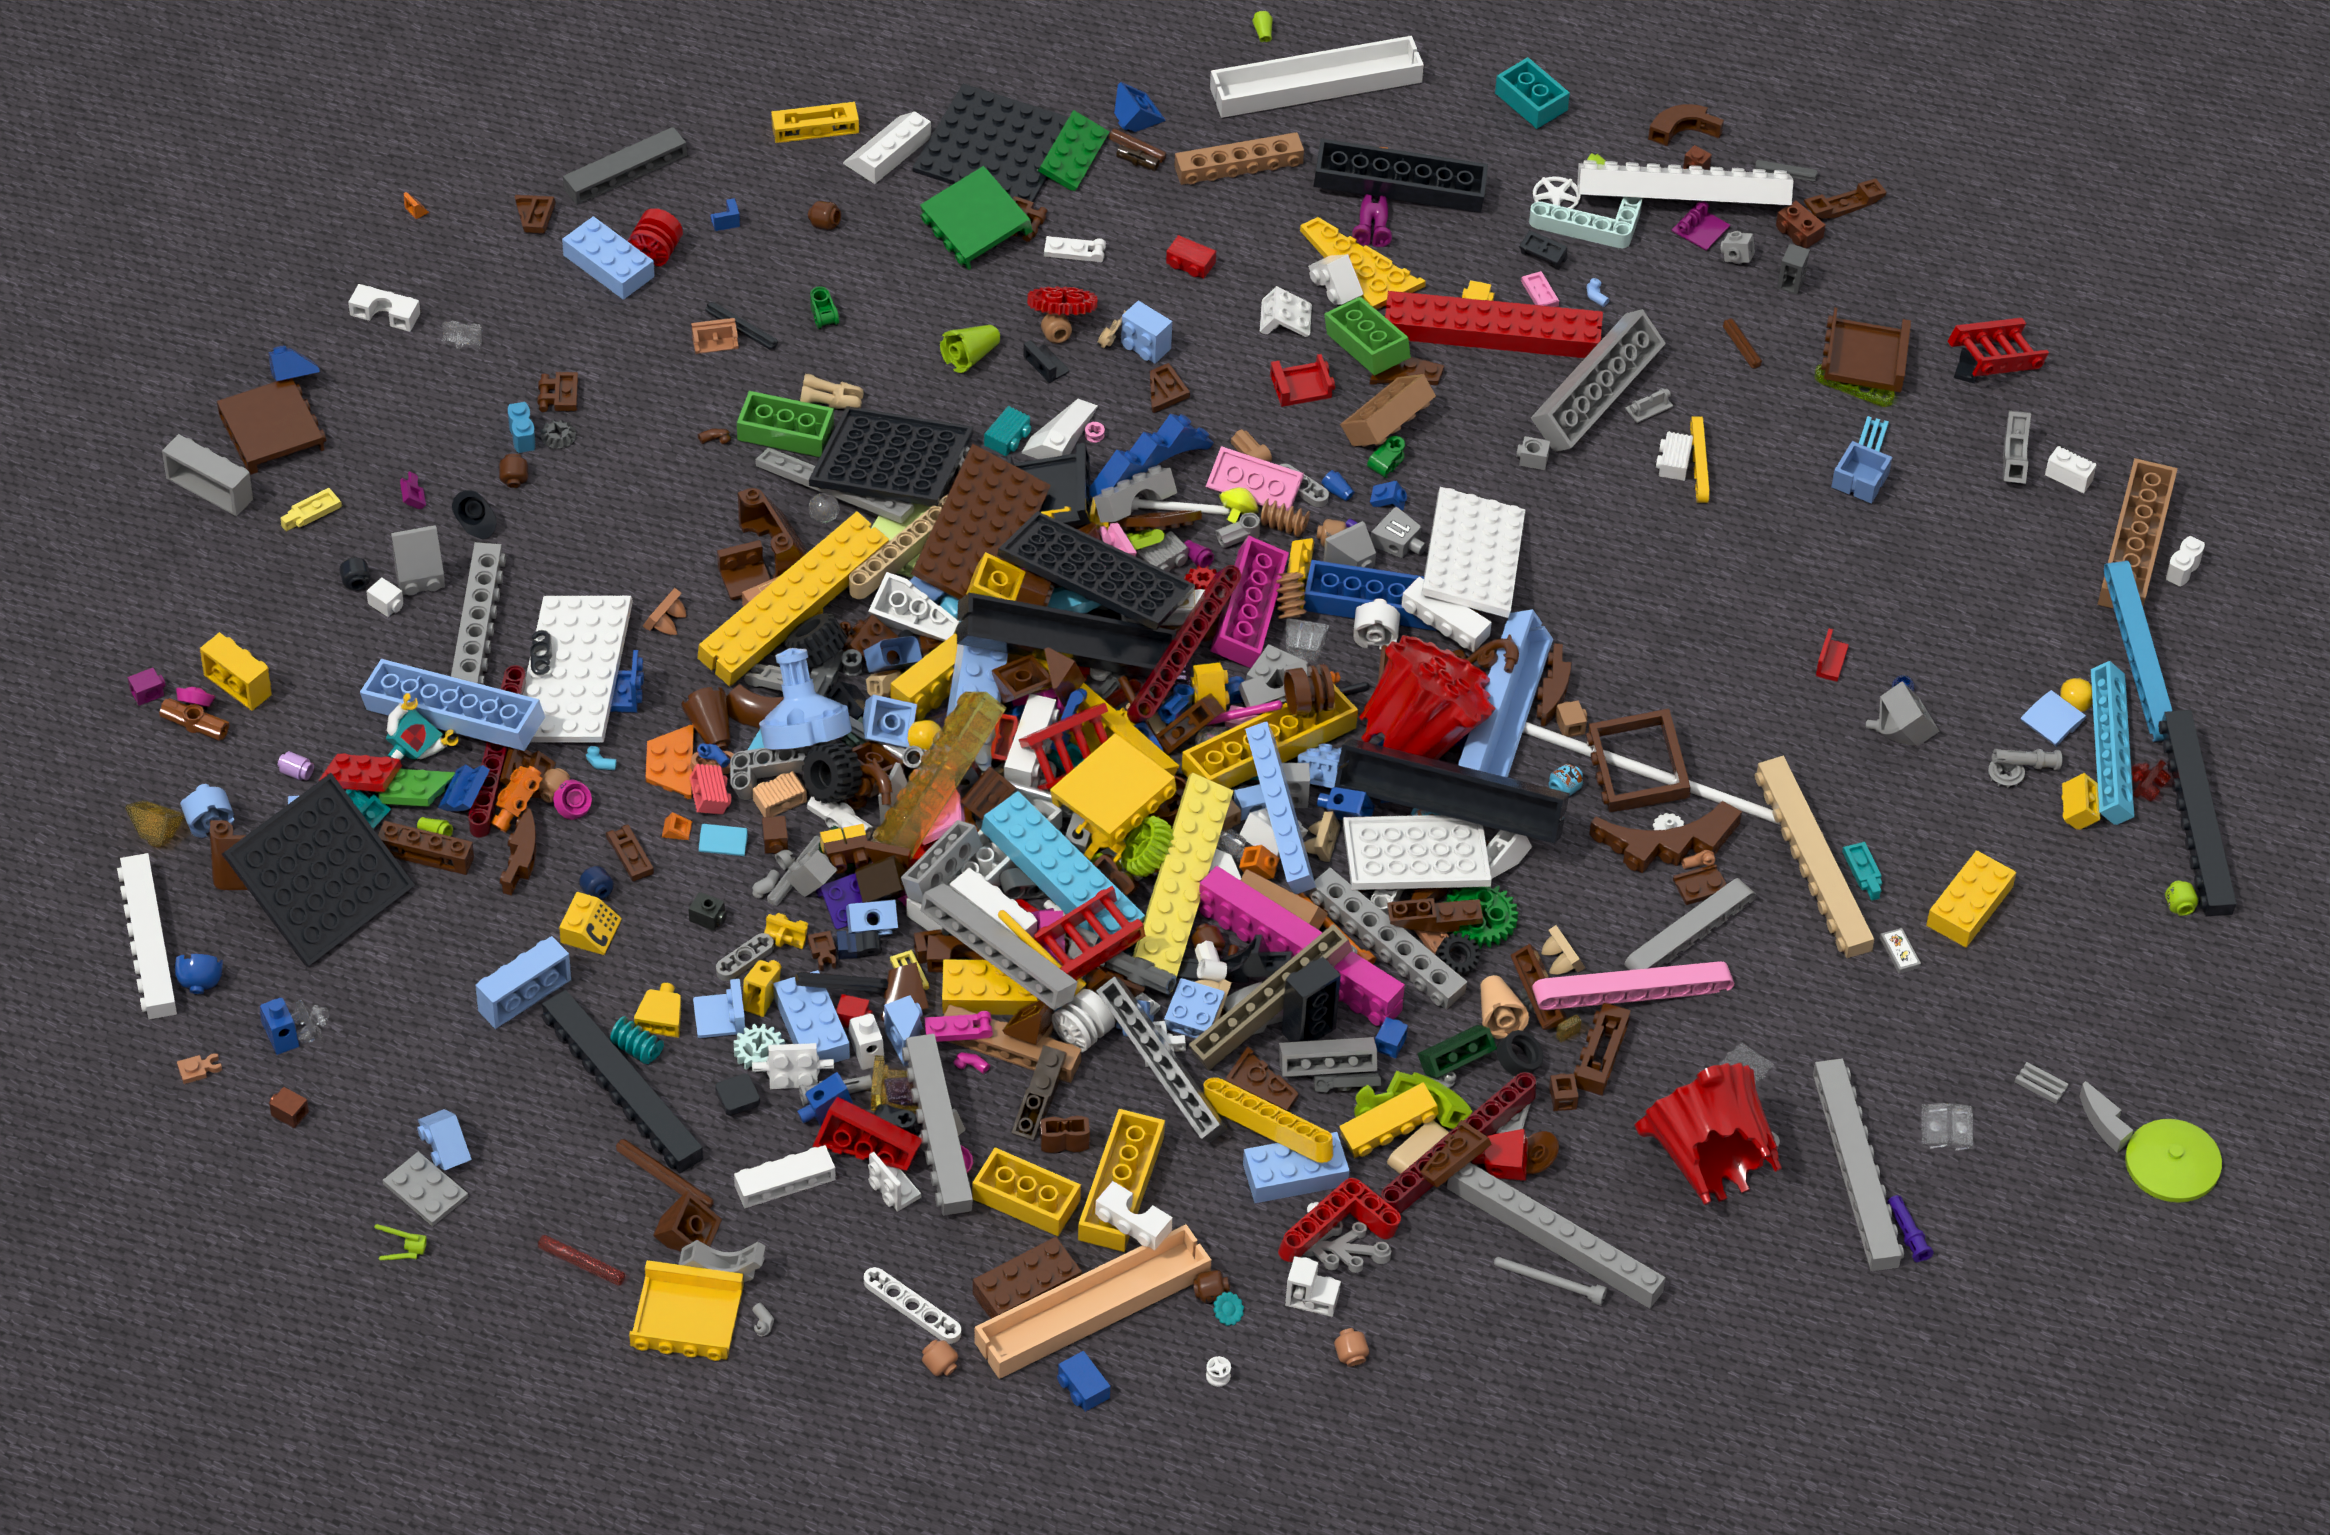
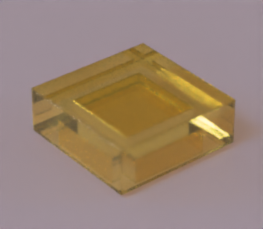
M1574 1015L1558 1024L1556 1038L1560 1043L1580 1032L1582 1020L1578 1015Z

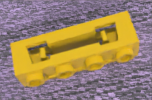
M855 102L771 112L775 143L859 133V119ZM834 125L836 129H839L840 125H846L847 129L833 131L832 126ZM796 130H799V135L785 136V131H792L793 134H796Z

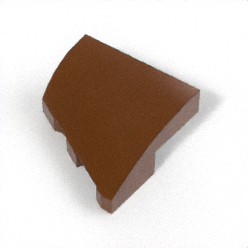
M916 962L889 970L887 978L888 989L884 995V999H886L885 1004L911 995L914 1003H918L921 1010L929 1008ZM884 1011L881 1013L882 1021L884 1020Z

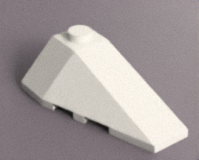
M886 572L869 609L870 616L873 614L886 626L902 631L910 630L914 634L941 641H946L955 634L957 625L960 623L941 606L934 603L925 593L918 590L909 580Z

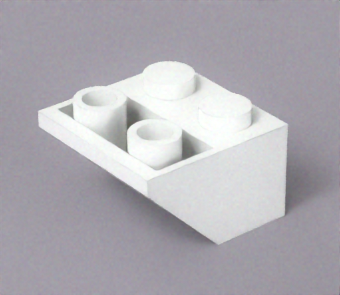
M1267 808L1250 812L1239 837L1253 846L1263 845L1280 859ZM1298 821L1303 838L1308 830L1301 826V822Z

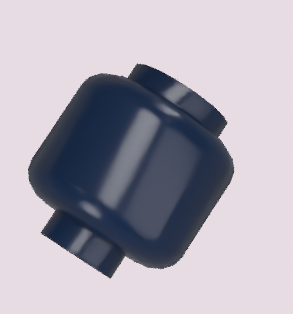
M600 866L586 869L579 879L580 887L584 893L597 897L600 900L608 897L614 887L612 878Z

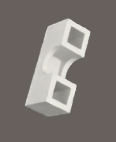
M358 284L348 302L351 316L370 321L375 313L387 311L389 312L391 327L409 332L420 315L419 300Z
M1112 1181L1096 1200L1095 1214L1102 1221L1109 1222L1117 1227L1123 1234H1129L1137 1239L1141 1245L1156 1250L1172 1231L1173 1217L1153 1205L1143 1214L1130 1212L1133 1193Z

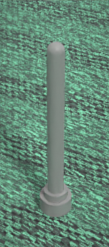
M1501 1257L1494 1259V1265L1588 1296V1299L1592 1300L1591 1303L1602 1306V1299H1605L1607 1287L1598 1284L1597 1286L1592 1285L1588 1287Z

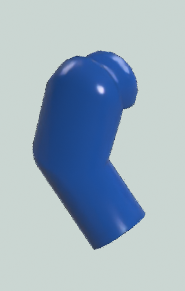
M702 743L697 748L699 756L703 759L716 760L722 768L730 764L731 760L717 745Z

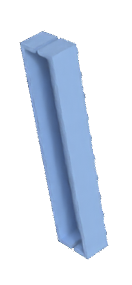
M1533 609L1509 614L1501 638L1507 639L1508 635H1511L1519 649L1518 663L1514 665L1512 673L1505 672L1506 662L1504 661L1505 657L1503 654L1506 651L1502 649L1497 650V661L1491 667L1488 674L1490 681L1484 688L1491 695L1488 701L1496 709L1486 721L1469 732L1461 759L1459 760V766L1508 777L1553 642L1552 636L1545 626H1541L1542 622Z

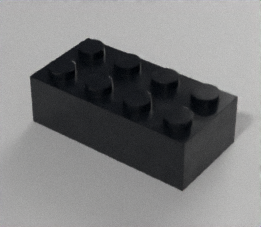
M1323 956L1316 961H1310L1306 967L1298 972L1291 973L1285 980L1281 1033L1289 1042L1317 1041L1336 1029L1341 974Z

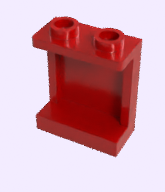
M1322 354L1317 355L1315 363L1282 368L1280 361L1271 362L1270 377L1281 407L1332 398L1335 382L1334 378L1329 376V365L1327 361L1323 360Z

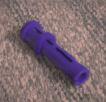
M1898 1195L1891 1197L1887 1204L1890 1205L1905 1235L1904 1242L1906 1246L1910 1247L1913 1253V1260L1917 1263L1930 1259L1934 1251L1924 1240L1925 1234L1923 1231L1916 1227L1902 1197Z

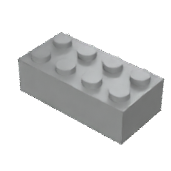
M180 434L162 450L166 479L235 516L253 500L250 473L244 467L235 465L227 458L213 453L209 448H204L196 444L192 439L185 438Z

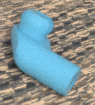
M590 746L587 749L588 754H586V758L594 768L615 771L616 759L603 758L599 754L600 749L596 746Z

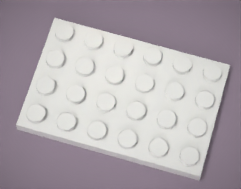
M1444 815L1343 817L1352 890L1491 886V874L1483 825Z

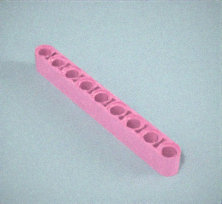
M1710 962L1545 978L1536 981L1532 989L1539 1008L1542 1010L1603 1005V1003L1614 1004L1712 994L1720 992L1719 990L1727 989L1728 991L1732 989L1734 981L1727 963Z

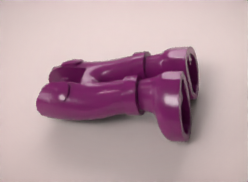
M1367 194L1360 207V224L1352 230V237L1356 239V243L1359 245L1368 246L1371 238V222L1374 219L1372 245L1374 247H1385L1392 239V233L1386 227L1388 220L1387 199L1385 196H1380L1378 203H1372V195Z

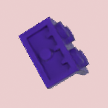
M856 874L832 881L816 889L818 897L823 896L835 929L848 926L846 912L848 904L863 903ZM870 913L867 915L866 919L874 917L876 915Z

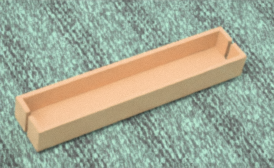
M1185 1224L1171 1231L1156 1250L1142 1245L976 1326L975 1344L985 1359L988 1358V1363L999 1379L1194 1284L1193 1281L1197 1279L1199 1273L1211 1271V1259L1200 1244L1197 1245L1196 1237Z

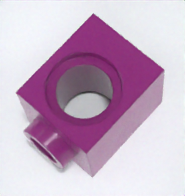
M154 668L128 677L129 689L138 706L164 696L163 688L166 687L165 681L161 674L157 675Z

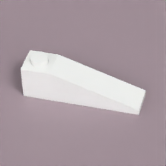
M1077 399L1032 435L1022 454L1037 459L1069 455L1098 406Z

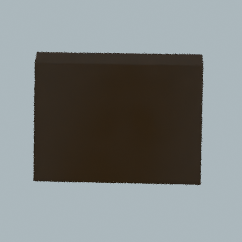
M895 855L856 869L855 874L863 903L895 900L907 895L901 879L907 871Z

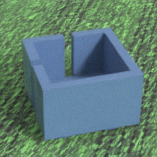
M1852 441L1834 470L1831 487L1847 494L1853 492L1854 497L1872 504L1880 487H1882L1889 475L1892 457Z

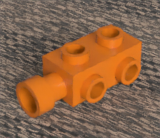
M520 766L511 774V781L508 786L498 795V801L495 805L502 810L498 816L495 815L491 821L492 825L505 833L508 831L513 817H518L525 810L532 794L538 790L539 783L543 779L540 777L541 772L532 766H529V768ZM534 782L533 787H532V788H529V786L531 785V783ZM521 801V806L517 808V805Z

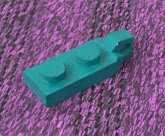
M1861 842L1843 847L1842 853L1859 887L1862 890H1867L1871 901L1880 899L1882 875L1866 843Z

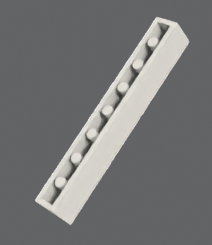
M146 853L120 858L122 867L117 868L119 882L124 881L125 886H120L122 899L128 900V904L124 905L126 919L131 918V923H127L129 937L134 936L135 940L130 942L132 956L137 955L138 960L133 962L135 973L141 974V979H137L139 993H144V998H140L142 1012L147 1011L148 1019L176 1015L175 1000L149 855Z

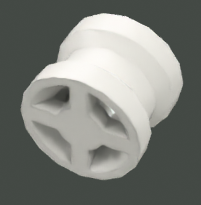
M1220 1356L1211 1358L1206 1367L1207 1381L1217 1387L1226 1385L1231 1377L1230 1362Z

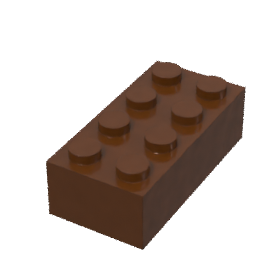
M1054 1237L974 1278L973 1295L990 1319L1082 1275V1271L1057 1237Z

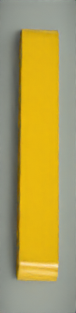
M1209 1078L1204 1082V1095L1217 1113L1316 1162L1324 1163L1333 1158V1139L1330 1132L1223 1079Z

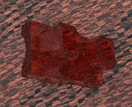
M2162 759L2150 771L2148 763H2136L2131 768L2132 779L2135 782L2141 781L2133 791L2134 797L2138 798L2142 795L2151 802L2160 792L2152 784V781L2161 788L2169 781L2171 776L2163 769L2166 763Z

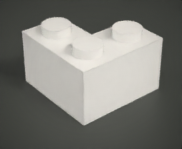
M1348 254L1328 256L1308 266L1311 280L1317 286H1326L1327 297L1334 305L1344 304L1363 295Z
M1294 1257L1287 1280L1285 1306L1333 1317L1340 1294L1341 1281L1335 1280L1332 1277L1318 1276V1262L1309 1258Z

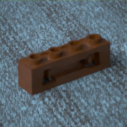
M388 821L383 822L378 834L394 858L464 875H467L474 859L472 841ZM392 846L398 847V852L400 853L402 852L403 848V850H406V853L400 854L397 852L391 851ZM451 859L453 861L454 866L446 864Z
M1603 1003L1601 1011L1596 1010L1593 1019L1595 1028L1589 1029L1586 1042L1589 1043L1588 1047L1582 1048L1579 1059L1582 1061L1581 1066L1576 1065L1574 1070L1578 1089L1603 1096L1629 1024L1631 1010ZM1605 1027L1604 1036L1611 1037L1603 1058L1602 1072H1600L1601 1063L1594 1060L1602 1041Z

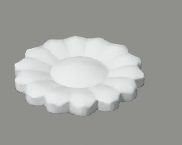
M1668 813L1659 815L1654 820L1655 823H1653L1654 830H1666L1684 826V821L1680 820L1679 816Z

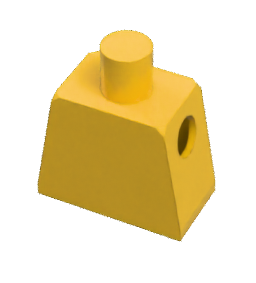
M759 960L744 978L742 1001L744 1011L761 1017L765 1016L774 999L773 983L780 981L782 967L779 962L771 960L768 963Z
M662 983L659 991L650 989L646 992L634 1016L635 1027L640 1025L642 1032L647 1030L651 1034L679 1038L681 995L674 993L675 987L672 984Z

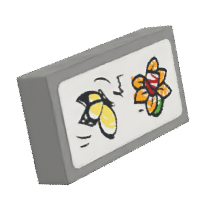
M1902 928L1880 935V939L1899 974L1920 968L1921 963Z

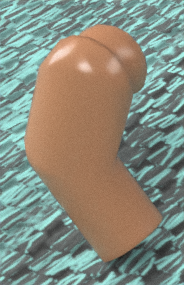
M1704 850L1694 856L1681 858V864L1684 869L1703 865L1711 866L1715 863L1716 859L1712 851Z

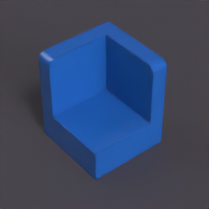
M735 198L726 200V212L710 215L715 231L740 227L739 211Z

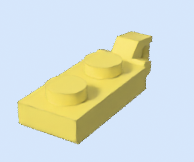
M327 488L291 506L292 509L288 511V514L281 517V526L285 531L296 526H305L341 508L342 503L332 490Z

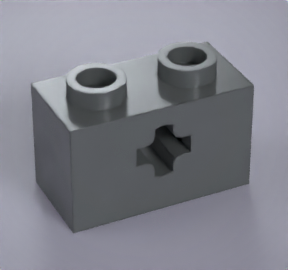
M1789 244L1781 262L1777 289L1798 295L1806 277L1810 254L1809 249Z

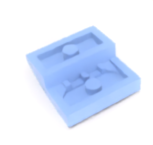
M2052 690L2041 697L2021 717L2022 722L2055 746L2059 745L2069 732L2073 733L2086 719L2085 714Z

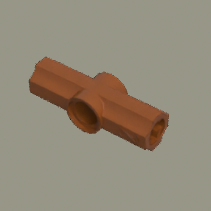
M171 698L163 701L159 711L160 717L185 726L187 731L191 733L199 732L219 741L226 737L230 727L229 722L205 713L203 708L197 704L185 705Z

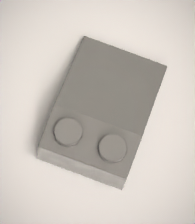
M436 525L391 533L396 578L399 589L402 590V595H415L422 591H437L440 588H444V572Z

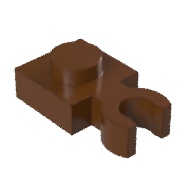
M831 931L807 935L813 959L818 958L819 970L824 971L823 964L825 962L831 963L833 969L836 968V958L834 956L836 948Z

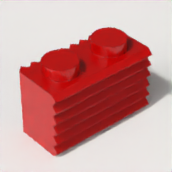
M1180 235L1175 238V241L1167 249L1166 264H1169L1174 269L1186 271L1193 277L1198 276L1204 279L1216 263V250Z

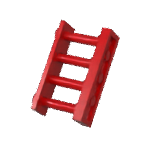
M2023 318L1956 325L1947 341L1951 347L1965 346L1978 362L1972 373L1974 377L2039 369L2043 366L2049 354L2048 350L2034 351L2021 335L2026 325ZM2008 340H2015L2024 353H2017ZM1991 342H1998L2007 355H2001ZM1975 344H1982L1991 357H1984Z
M1105 703L1094 705L1018 739L1021 748L1030 746V749L1034 750L1046 783L1037 786L1038 789H1047L1050 792L1052 787L1074 769L1062 739L1063 731L1069 729L1070 732H1073L1084 760L1091 754V751L1081 729L1083 722L1089 720V723L1093 724L1101 745L1108 740L1101 721V714L1108 712ZM1050 738V741L1053 740L1066 771V774L1057 778L1054 777L1042 747L1044 745L1043 740Z
M1110 886L1099 891L1095 897L1049 926L1039 929L1034 934V938L1042 947L1048 945L1063 964L1060 969L1073 979L1078 980L1143 939L1146 935L1144 925L1139 918L1129 922L1114 904L1117 901L1115 888ZM1104 908L1109 911L1122 928L1114 934H1109L1095 917V914ZM1084 921H1087L1102 939L1100 943L1093 947H1090L1075 929L1076 926ZM1067 933L1082 951V954L1075 959H1070L1055 939Z

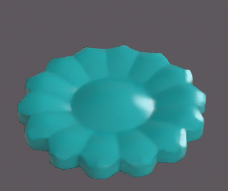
M1224 1292L1222 1295L1217 1296V1301H1214L1215 1307L1213 1311L1216 1313L1215 1317L1219 1319L1221 1324L1224 1323L1226 1326L1230 1324L1235 1325L1244 1315V1306L1237 1294L1233 1295L1232 1292Z

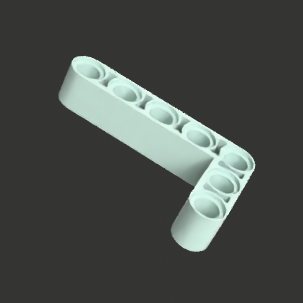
M1623 197L1616 219L1545 202H1535L1531 205L1529 223L1536 229L1616 248H1626L1631 243L1641 213L1642 197Z

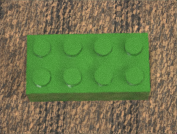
M1361 296L1324 314L1327 335L1373 375H1377L1411 358L1408 337Z
M749 391L737 421V440L820 457L834 427V408Z

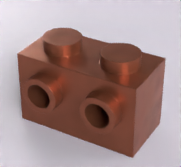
M1797 201L1779 211L1776 220L1778 230L1781 233L1787 234L1794 244L1800 245L1803 248L1807 249L1824 238L1826 225Z

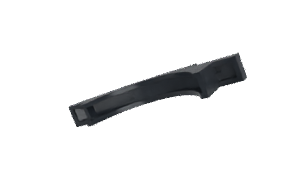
M1255 935L1251 943L1243 950L1219 959L1220 962L1227 964L1225 980L1248 983L1250 977L1273 975L1291 960L1294 954L1292 951L1270 952L1263 935ZM1137 942L1122 952L1133 956ZM1183 957L1176 978L1195 981L1204 980L1197 977L1198 959Z

